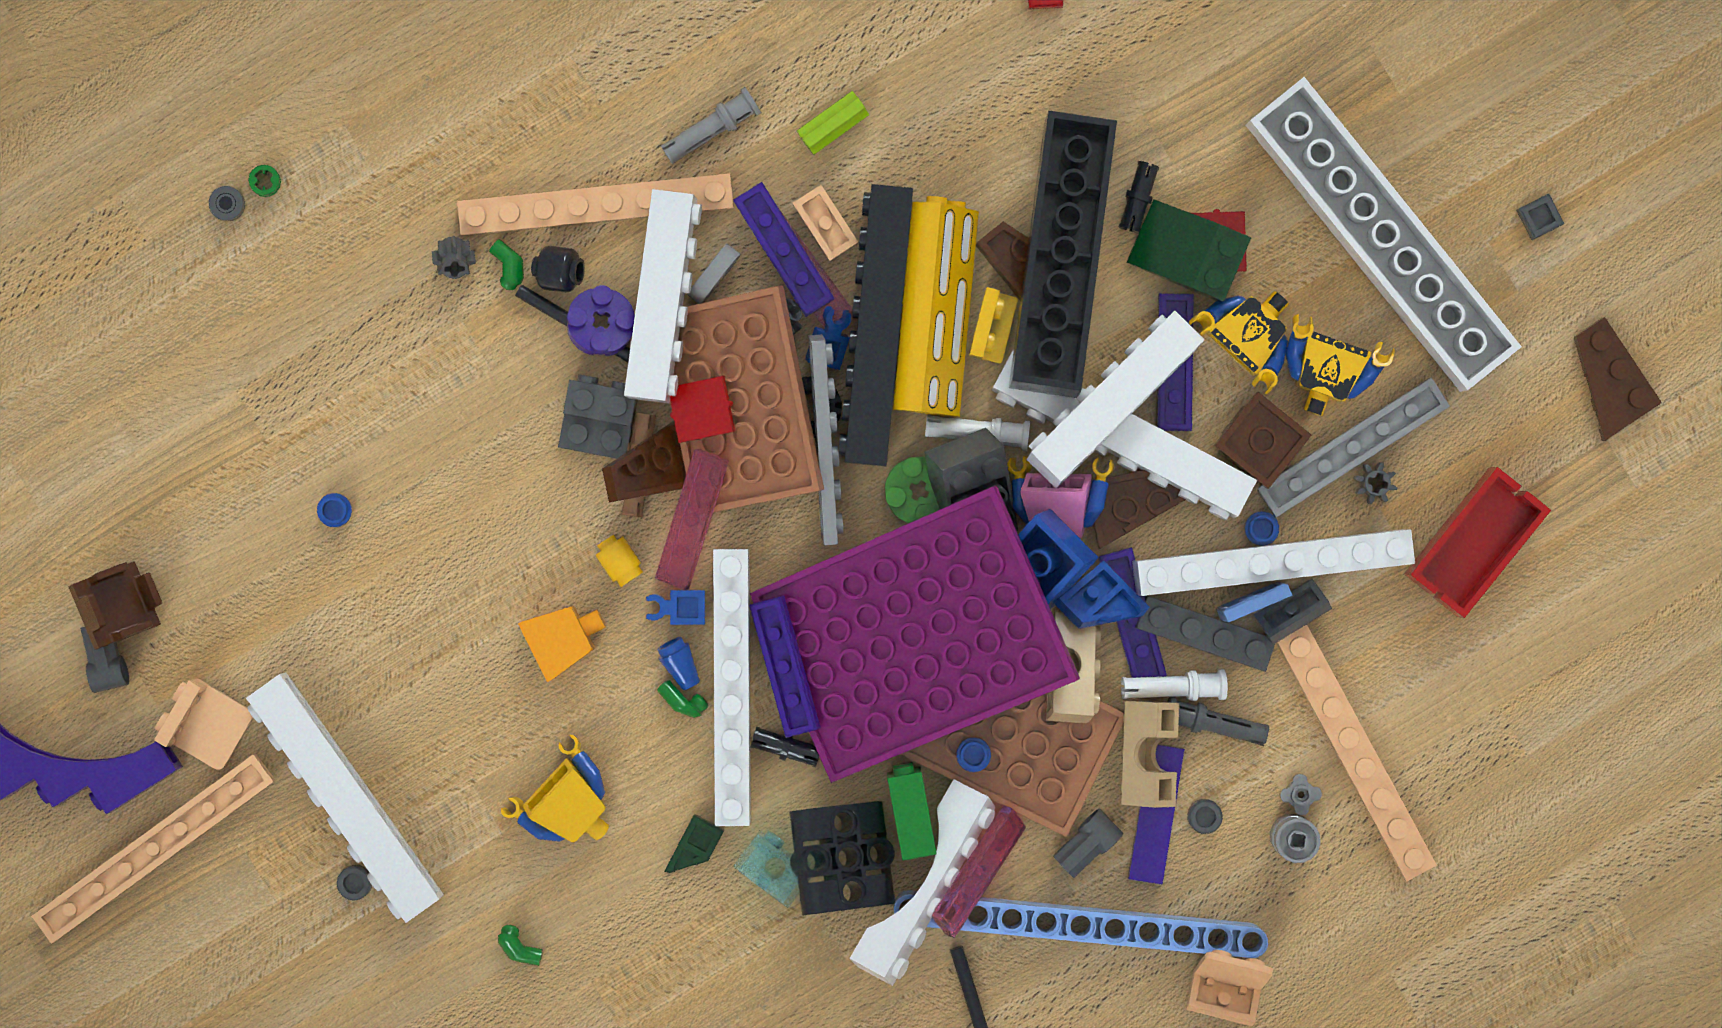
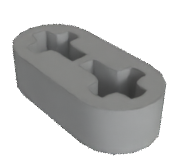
M726 244L698 278L687 295L698 304L704 303L741 254L729 244Z

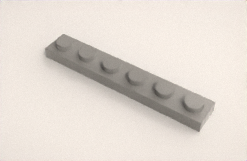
M822 334L809 335L815 445L824 490L818 491L821 538L824 545H837V534H843L842 513H836L835 500H841V485L839 479L834 480L833 467L839 466L838 446H832L831 433L837 432L836 412H830L829 399L835 398L834 378H828L827 365L833 364L832 344H826Z
M1432 377L1428 378L1284 470L1269 489H1266L1263 485L1256 489L1276 518L1444 411L1450 405Z

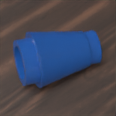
M682 637L674 638L657 649L660 654L658 660L677 684L680 685L682 690H687L700 682L689 643H684Z

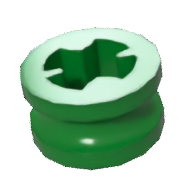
M259 165L252 169L249 174V186L259 196H272L280 188V175L269 165ZM262 172L265 176L267 172L273 175L270 179L273 185L268 190L265 186H263L262 190L257 188L259 180L256 177Z

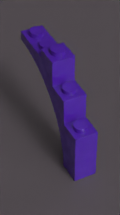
M0 724V800L12 796L36 781L38 784L36 790L40 798L46 804L50 803L52 807H55L89 787L92 791L89 793L92 803L98 810H104L108 814L183 768L170 746L164 747L158 742H154L136 752L116 758L79 759L63 757L38 749L14 736Z

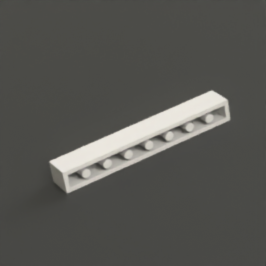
M1013 351L992 391L997 393L995 399L1014 408L1015 404H1018L1028 409L1026 415L1042 424L1045 423L1046 419L1053 423L1066 408L1072 412L1080 404L1077 398L1009 388ZM1133 414L1094 451L1102 456H1105L1107 452L1119 458L1117 463L1130 471L1136 472L1137 468L1146 470L1150 473L1147 478L1149 481L1163 488H1166L1168 483L1180 489L1178 496L1193 504H1197L1198 500L1211 506L1209 509L1210 513L1223 520H1227L1229 516L1232 518L1239 516L1257 482L1253 477Z
M1401 529L1132 561L1136 594L1138 596L1410 565L1415 564L1411 529Z
M713 549L715 826H750L749 549Z
M286 672L279 674L246 698L250 703L247 707L248 711L258 723L263 721L270 733L267 734V737L275 749L278 751L283 749L290 759L287 765L297 779L303 778L310 788L307 790V793L317 807L323 806L330 816L327 818V821L337 835L342 833L350 845L347 846L348 852L357 863L362 861L370 872L367 874V878L377 891L382 889L388 897L387 906L391 913L397 919L402 917L405 923H407L438 901L444 894Z

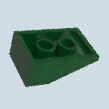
M1153 199L1126 263L1212 300L1224 302L1251 237Z

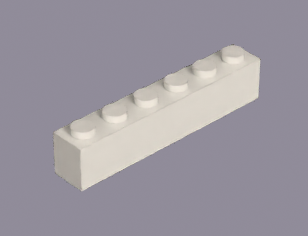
M652 189L624 396L630 399L670 404V396H676L678 376L673 375L675 361H681L683 352V341H678L680 327L685 328L688 308L683 307L684 294L690 293L692 286V273L688 272L689 259H695L697 250V239L692 238L694 225L700 224L702 205L697 204V198L694 194Z
M1176 311L1168 318L1162 314L1148 328L1152 333L1144 341L1137 338L1124 352L1128 357L1120 365L1114 361L1101 374L1104 381L1096 389L1092 385L1088 386L1077 398L1080 404L1072 412L1066 408L1053 421L1056 428L1048 436L1042 432L1028 446L1032 452L1026 460L1055 488L1059 487L1203 343L1205 339Z

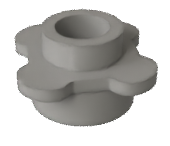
M1303 774L1295 775L1293 782L1287 788L1282 789L1280 793L1281 800L1289 802L1295 808V812L1298 815H1306L1309 812V806L1314 801L1320 800L1322 796L1320 788L1309 784L1307 777ZM1300 791L1304 793L1302 798L1298 797Z

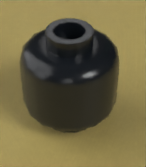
M546 246L540 251L539 256L533 258L531 273L532 276L536 277L537 283L542 289L566 293L571 292L576 285L582 283L585 274V263L572 248Z

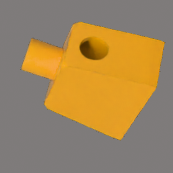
M574 606L518 623L547 682L559 676L593 651L595 646L590 635L606 628V624L598 609L580 617Z

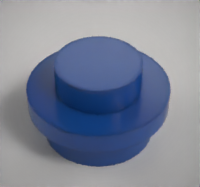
M331 493L325 495L319 501L317 514L320 521L326 526L340 527L349 521L352 515V506L344 495Z
M1260 511L1253 513L1246 520L1244 527L1245 535L1255 545L1265 546L1271 544L1279 534L1278 521L1268 512Z
M967 738L958 746L956 753L957 761L966 771L979 772L986 768L990 762V748L980 738Z

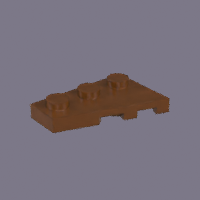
M1003 221L976 243V247L1020 300L1029 238Z
M1605 317L1574 336L1583 374L1587 379L1591 393L1593 411L1596 412L1599 433L1602 441H1606L1662 403Z
M674 421L602 468L609 503L689 488Z
M1146 470L1107 477L1106 482L1109 485L1105 506L1094 523L1098 549L1103 548L1185 501L1186 499L1178 496L1180 489L1169 483L1166 488L1156 485L1147 479L1150 473Z

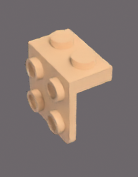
M198 678L189 680L187 684L182 682L173 695L172 700L176 703L171 712H164L155 726L158 734L154 741L164 747L175 745L216 770L223 769L249 727L253 717L246 706Z
M1223 950L1206 952L1193 970L1186 1010L1253 1026L1256 1021L1261 990L1272 977L1273 968L1265 966V963L1258 959L1248 958L1241 960L1233 958L1229 952Z

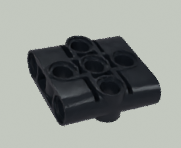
M882 801L789 812L794 853L790 858V866L798 879L802 916L895 904L891 863L895 857V850L891 842L887 840ZM836 816H838L842 822V828L840 831L836 829L834 824ZM877 834V838H861V835ZM819 840V845L803 846V842ZM872 846L877 852L876 862L870 856ZM841 850L846 855V863L844 866L839 861V853ZM809 854H811L815 860V866L813 870L808 866L807 857ZM881 869L882 874L866 876V871ZM824 876V881L808 883L807 878ZM845 885L850 888L851 895L849 900L843 894Z

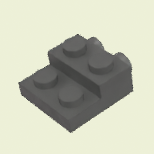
M578 374L577 381L569 379L558 448L617 459L628 452L627 447L628 443H630L634 413L636 412L638 400L624 396L626 383L612 381L611 387L598 385L599 378Z

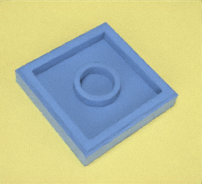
M1275 582L1218 606L1216 611L1221 621L1229 623L1293 595L1288 584Z

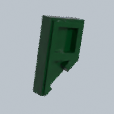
M694 814L665 872L672 873L709 861L724 829Z

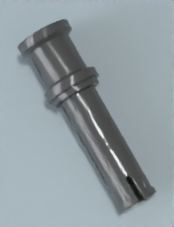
M1169 697L1167 700L1169 703H1179L1178 725L1190 728L1193 733L1204 730L1248 741L1260 746H1264L1269 733V725L1256 723L1207 710V706L1199 702L1197 705L1178 701L1176 697Z

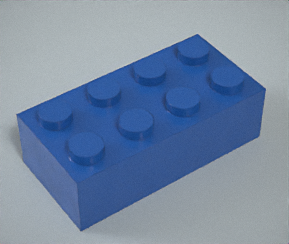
M1051 509L1036 514L1018 534L1050 610L1055 606L1057 600L1099 558Z

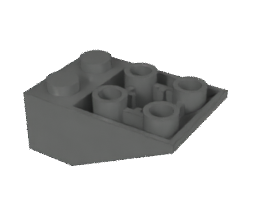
M987 428L924 452L929 480L939 509H943L997 485L1014 527L1018 531L1016 514L1012 505L1013 496L1005 448Z

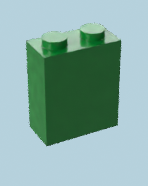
M913 762L893 765V771L887 772V780L902 861L936 855L921 767H913Z

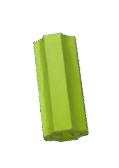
M850 91L796 130V132L811 153L815 155L868 117L869 113L856 94Z

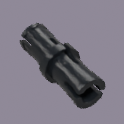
M1138 161L1131 190H1127L1125 195L1128 200L1121 223L1119 224V228L1127 230L1130 227L1129 231L1134 233H1140L1141 231L1140 228L1147 204L1150 205L1153 199L1150 194L1157 171H1159V166L1151 164L1148 167L1149 163L1144 161Z
M756 727L750 748L779 755V759L783 761L789 758L816 768L819 754L815 745L794 739L793 736L786 738L784 735Z

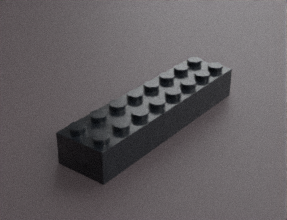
M1048 111L1042 137L1009 388L1073 398H1077L1082 390L1117 120Z
M872 184L871 193L864 192L862 216H868V226L860 227L859 250L865 251L864 262L857 261L855 284L862 285L861 296H854L852 318L858 319V330L850 331L849 353H855L854 365H847L845 387H852L851 400L844 399L842 421L849 423L847 435L840 434L839 455L845 456V463L882 467L887 465L913 188Z

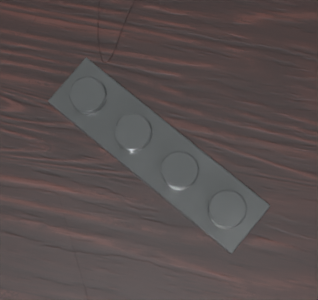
M1145 596L1144 602L1150 608L1143 616L1138 618L1135 628L1266 672L1275 646L1268 636L1150 596Z

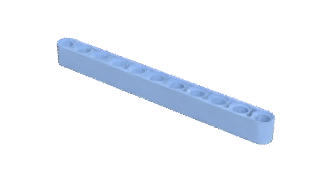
M907 890L899 893L895 898V904H893L894 914L899 911L900 904L904 900L912 899L917 891ZM945 894L942 899L945 903L952 906L953 912L951 916L947 919L931 918L927 925L930 928L1203 954L1213 950H1223L1229 952L1234 957L1257 958L1263 955L1268 947V938L1265 932L1256 924L1248 922ZM974 906H981L987 911L986 918L981 922H972L968 918L969 910ZM1009 909H1015L1021 913L1020 921L1014 926L1006 925L1002 921L1003 914ZM1045 912L1055 916L1054 924L1048 929H1042L1036 925L1037 917ZM1077 916H1085L1089 919L1088 928L1083 932H1075L1071 929V921ZM1112 919L1121 920L1123 922V929L1119 934L1111 936L1105 932V926L1108 921ZM1146 922H1152L1157 925V932L1150 939L1142 938L1139 935L1140 927ZM1183 925L1189 926L1191 928V935L1188 940L1184 942L1174 940L1173 934L1176 928ZM1214 929H1222L1225 932V939L1219 945L1208 943L1209 933ZM1249 932L1258 933V944L1253 948H1244L1242 945L1243 937Z

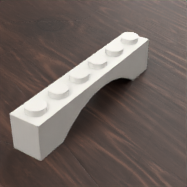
M953 779L937 807L939 822L937 854L925 882L915 896L898 912L866 929L850 957L857 967L892 986L896 979L903 977L909 965L908 958L914 948L918 949L923 943L926 936L925 929L931 918L935 919L941 912L944 903L942 899L948 889H952L957 884L961 875V866L966 858L969 859L973 856L978 845L977 839L983 828L987 829L994 819L995 805L988 796Z

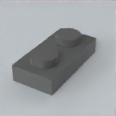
M1313 579L1291 591L1293 596L1271 604L1254 614L1258 624L1273 645L1332 609L1328 599Z

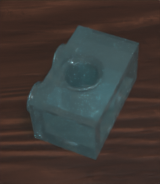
M759 830L734 862L733 867L785 907L789 908L799 894L798 879L790 866L792 854L782 847L784 841L773 832L768 830L764 834ZM771 858H779L784 862L785 870L778 875L771 874L766 868V862ZM807 859L808 866L810 867L812 863Z

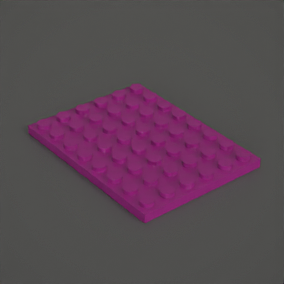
M997 485L749 593L753 603L785 596L821 727L809 733L831 783L1080 679Z

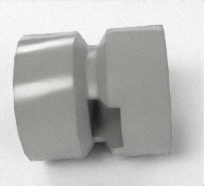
M1286 814L1278 818L1272 825L1270 842L1274 850L1287 861L1304 863L1311 860L1317 854L1320 847V834L1317 828L1304 817L1296 814Z

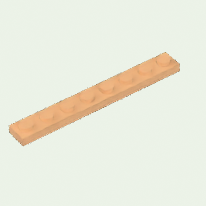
M731 174L457 201L460 235L471 236L648 218L652 189L694 194L697 198V204L702 205V212L734 209Z
M1305 625L1277 642L1279 649L1404 880L1409 881L1437 866L1309 627Z
M257 754L251 755L31 917L50 943L56 942L276 780Z

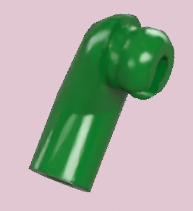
M498 239L489 249V252L502 262L503 276L500 278L501 286L506 290H514L524 279L523 259L502 240Z
M671 680L665 681L657 689L658 693L674 711L692 718L702 716L701 713L708 708L707 701L701 695L695 694L692 699L688 700Z
M503 926L501 934L498 935V944L508 958L512 961L539 966L543 949L523 945L518 938L519 929L516 926Z

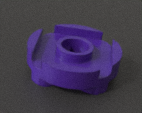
M604 285L580 293L570 304L566 319L570 340L579 350L593 356L594 354L610 356L620 352L632 339L635 318L632 305L622 294ZM605 315L608 317L607 324L609 327L605 329L599 326L596 329L593 326L595 322L594 316Z

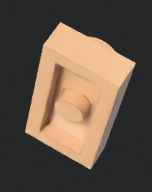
M822 185L792 203L829 261L834 260L859 243Z

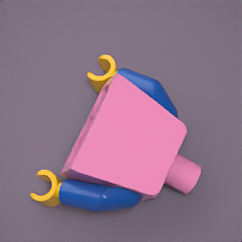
M1023 456V468L1020 471L1016 467V458H1010L1007 463L1008 470L1015 475V479L1011 481L1012 505L1014 511L1027 525L1036 514L1051 509L1079 538H1082L1085 528L1092 527L1104 509L1109 485L1106 482V477L1114 471L1113 460L1110 459L1109 470L1105 473L1098 470L1100 457L1094 460L1092 469L1096 474L1095 480H1092L1091 474H1071L1059 487L1055 488L1041 473H1029L1032 465L1026 460L1028 456Z

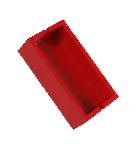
M1489 467L1417 556L1415 564H1411L1404 575L1425 592L1435 594L1433 598L1456 617L1465 618L1551 512V509L1530 492L1518 491L1522 486L1499 467Z

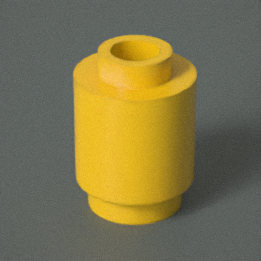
M613 534L597 545L600 552L595 555L610 579L613 582L617 581L620 587L643 573L639 566L641 564L640 560L624 536L617 540Z

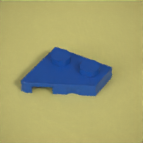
M1104 560L1064 593L1055 603L1078 629L1141 617L1150 608Z

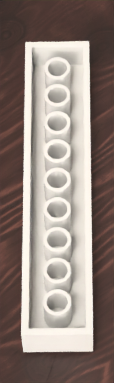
M1305 77L1245 125L1460 392L1469 390L1522 347Z

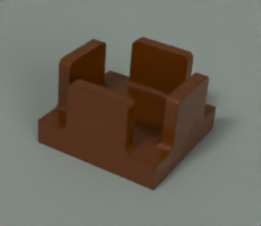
M1256 392L1251 400L1237 412L1221 432L1222 436L1213 446L1225 455L1224 458L1240 471L1253 477L1266 489H1269L1312 435L1260 392Z
M135 561L128 564L125 562L100 571L85 580L68 586L94 650L161 625L155 608L162 604L158 590L149 572L140 575Z

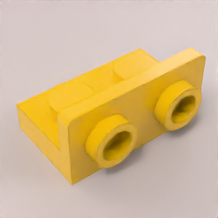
M986 287L968 356L997 364L1002 363L1018 302L1017 297L1002 294L1000 290Z

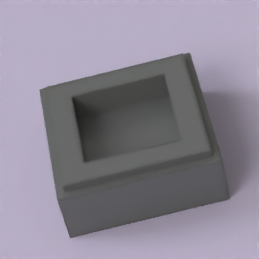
M1546 194L1516 210L1531 240L1564 224L1550 194Z

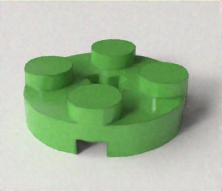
M909 457L894 466L886 479L885 495L886 501L895 516L904 522L911 523L940 510L929 480L925 457ZM920 481H924L926 483L925 490L929 492L926 498L920 496L918 500H914L911 498L913 491L909 489L911 483L917 485Z

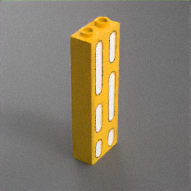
M927 196L926 202H912L893 410L960 417L979 211L966 208V202L947 201V198L938 196Z

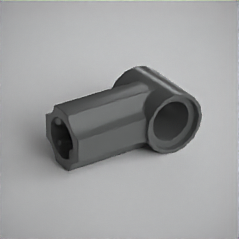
M81 627L88 659L86 675L92 692L97 693L129 685L127 664L123 656L119 655L117 642L94 650L86 628Z
M1099 808L1079 826L1078 832L1053 857L1075 878L1099 854H1104L1122 837L1123 832Z

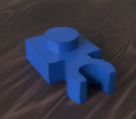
M827 305L823 312V320L826 323L824 329L814 327L812 335L822 334L826 344H832L833 364L827 365V367L840 370L850 339L847 334L842 333V330L850 325L852 317L848 310H843L842 317L838 321H833L832 317L835 310ZM809 347L805 357L808 363H810Z
M670 590V600H665L658 594L646 597V601H656L660 605V610L657 614H646V619L655 621L665 615H670V625H705V590Z

